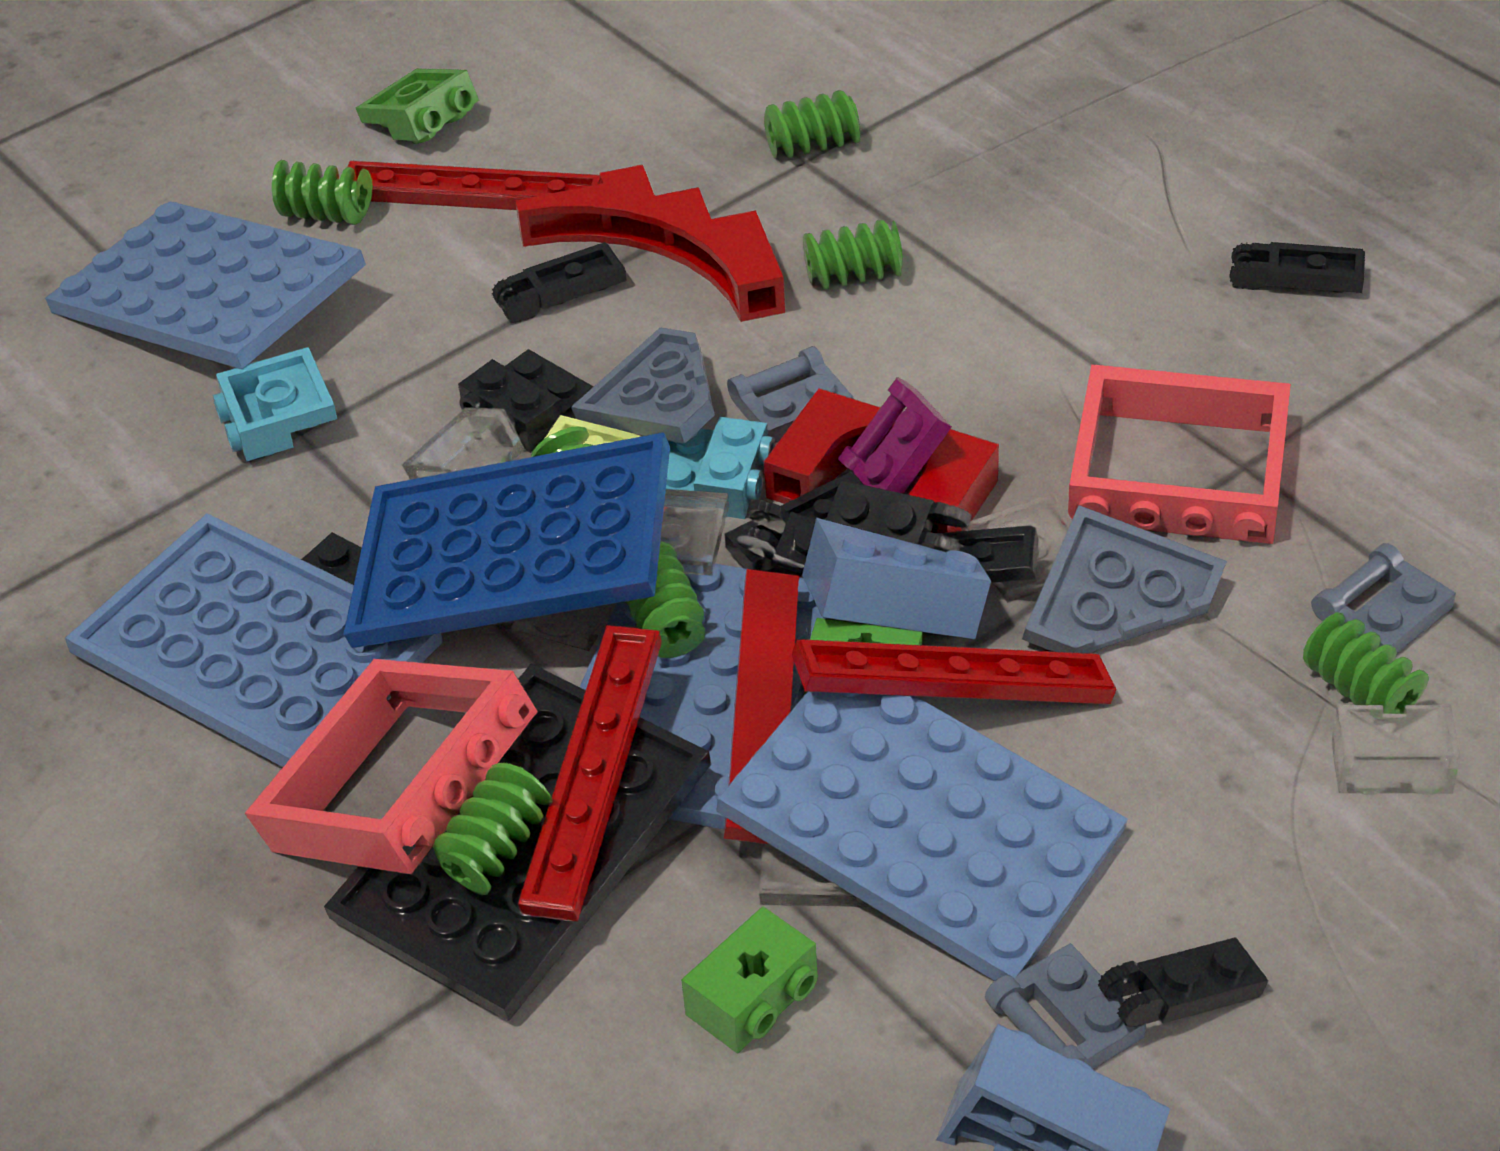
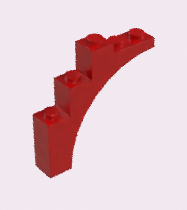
M643 165L599 173L601 184L515 200L523 247L556 242H605L654 252L686 265L710 281L729 301L740 322L785 313L784 277L756 210L711 219L699 187L655 196Z

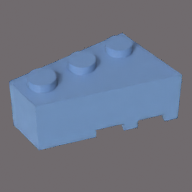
M816 518L802 574L822 617L969 639L976 638L991 584L990 578L977 558L961 551L944 552Z
M997 1024L959 1080L936 1140L955 1146L958 1136L995 1146L993 1151H1157L1170 1108L1151 1099L1147 1093L1138 1088L1124 1086L1095 1072L1091 1066L1081 1060L1067 1058L1038 1044L1034 1038L1024 1032L1010 1030Z

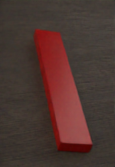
M349 161L347 166L354 169L356 181L362 169L369 171L373 184L371 202L516 210L515 200L601 184L600 175L366 161Z
M746 570L728 786L791 712L794 666L792 651L795 646L798 575ZM725 817L724 839L769 844Z
M606 626L552 795L553 803L549 805L518 902L520 911L524 915L578 922L662 644L658 630Z
M804 639L796 640L792 651V657L804 690L810 692L1111 704L1117 690L1099 654Z

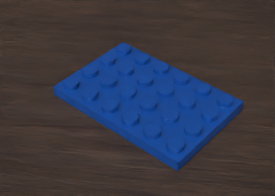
M664 432L375 486L344 629V636L351 648L655 596L670 445Z

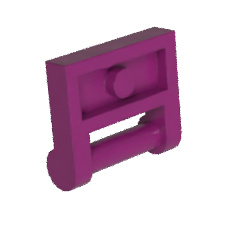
M896 377L888 388L891 394L853 447L847 445L838 459L853 471L864 485L903 494L952 426L917 389L903 379ZM887 434V436L885 437V439H884V440L882 441V443L879 445V443L881 442V440H882V439L884 438V436Z

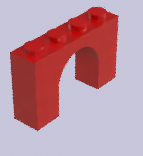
M818 388L764 461L766 498L785 504L834 480L842 472L849 469L839 461L838 457L847 445L853 447L881 407ZM950 429L918 472L920 479L909 495L964 509L971 514V523L998 482L999 444ZM886 434V435L884 436V438L881 440V442L879 443V445H880V444L882 443V441L885 439V437L887 436V434ZM934 522L931 533L966 531L967 528L953 527Z

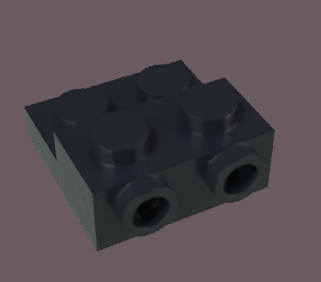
M527 349L505 366L491 359L458 383L460 393L459 404L463 413L471 421L483 424L498 433L506 442H513L531 453L544 440L560 415L576 419L572 406L594 386Z

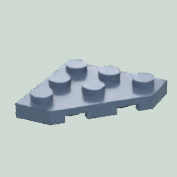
M660 327L572 406L575 418L641 436L664 432L667 440L676 443H686L694 438L698 431L715 416L702 352L696 334Z
M1079 505L1025 627L1022 639L1054 652L1090 653L1206 614L1227 561Z

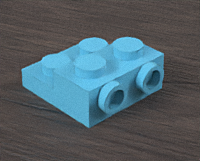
M309 347L251 363L243 369L234 368L216 374L221 393L212 396L221 423L231 421V423L224 425L232 452L242 450L246 461L294 448L291 437L292 432L312 428L337 419L335 405Z
M719 417L714 430L700 429L698 434L686 443H676L667 440L670 445L665 493L666 507L669 509L745 519L751 500H758L760 498L763 485L762 470L764 461L775 447V438L768 436L767 423Z

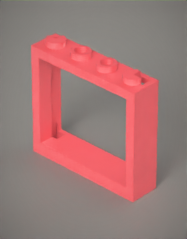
M1091 364L1069 483L1068 522H1072L1080 505L1147 531L1273 544L1291 384ZM1099 416L1270 432L1263 495L1089 477Z
M373 659L248 808L245 815L274 853L412 874L433 847L435 839L445 832L451 818L459 814L464 801L473 796V791L477 784L486 779L489 768L500 761L538 711L514 672L510 670ZM407 707L467 712L382 819L323 811ZM415 844L414 849L407 855L403 846L413 847Z

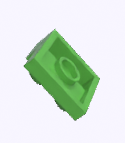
M416 68L355 109L362 123L380 124L381 127H388L393 140L412 141L413 144H419L432 139L436 132L442 129L444 124L462 119L473 108L474 104L480 100L467 70Z

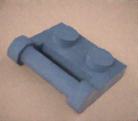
M815 346L801 350L798 357L759 373L748 377L740 374L727 380L728 392L735 405L749 421L767 423L768 436L774 437L775 443L780 441L818 388L853 399V395L825 365L820 351ZM803 375L808 377L757 398L755 395Z
M1383 543L1370 553L1367 563L1334 589L1326 588L1317 594L1311 601V607L1316 616L1322 621L1335 612L1343 613L1345 623L1353 619L1361 620L1366 628L1364 634L1370 631L1376 632L1381 638L1380 646L1390 644L1396 648L1398 653L1453 608L1456 592L1404 561L1402 554L1395 546ZM1383 577L1391 582L1390 585L1356 612L1347 607L1350 602Z
M1071 943L1018 973L1015 979L1010 975L998 978L989 986L985 993V1001L998 1014L1005 1013L1021 1032L1030 1035L1038 1044L1067 1058H1074L1087 1063L1092 1069L1145 1038L1146 1024H1138L1136 1027L1125 1026L1117 1014L1119 1012L1118 1008H1120L1121 1003L1125 1000L1121 996H1118L1116 999H1109V997L1106 998L1098 987V980L1101 979V975ZM1034 997L1077 1046H1067L1030 1006L1027 1000Z

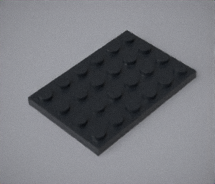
M531 663L518 680L538 712L498 763H508L523 768L544 785L552 798L586 690ZM639 717L578 922L524 915L520 911L518 902L549 805L537 803L535 804L540 808L543 818L537 825L523 821L530 831L528 840L526 842H518L509 838L517 849L516 856L513 859L507 860L495 855L504 867L502 875L500 877H493L482 873L491 885L487 895L475 893L450 877L441 867L432 847L412 874L358 866L325 904L326 913L329 919L510 1021L711 766L709 751ZM415 844L413 847L403 846L407 855L414 849Z

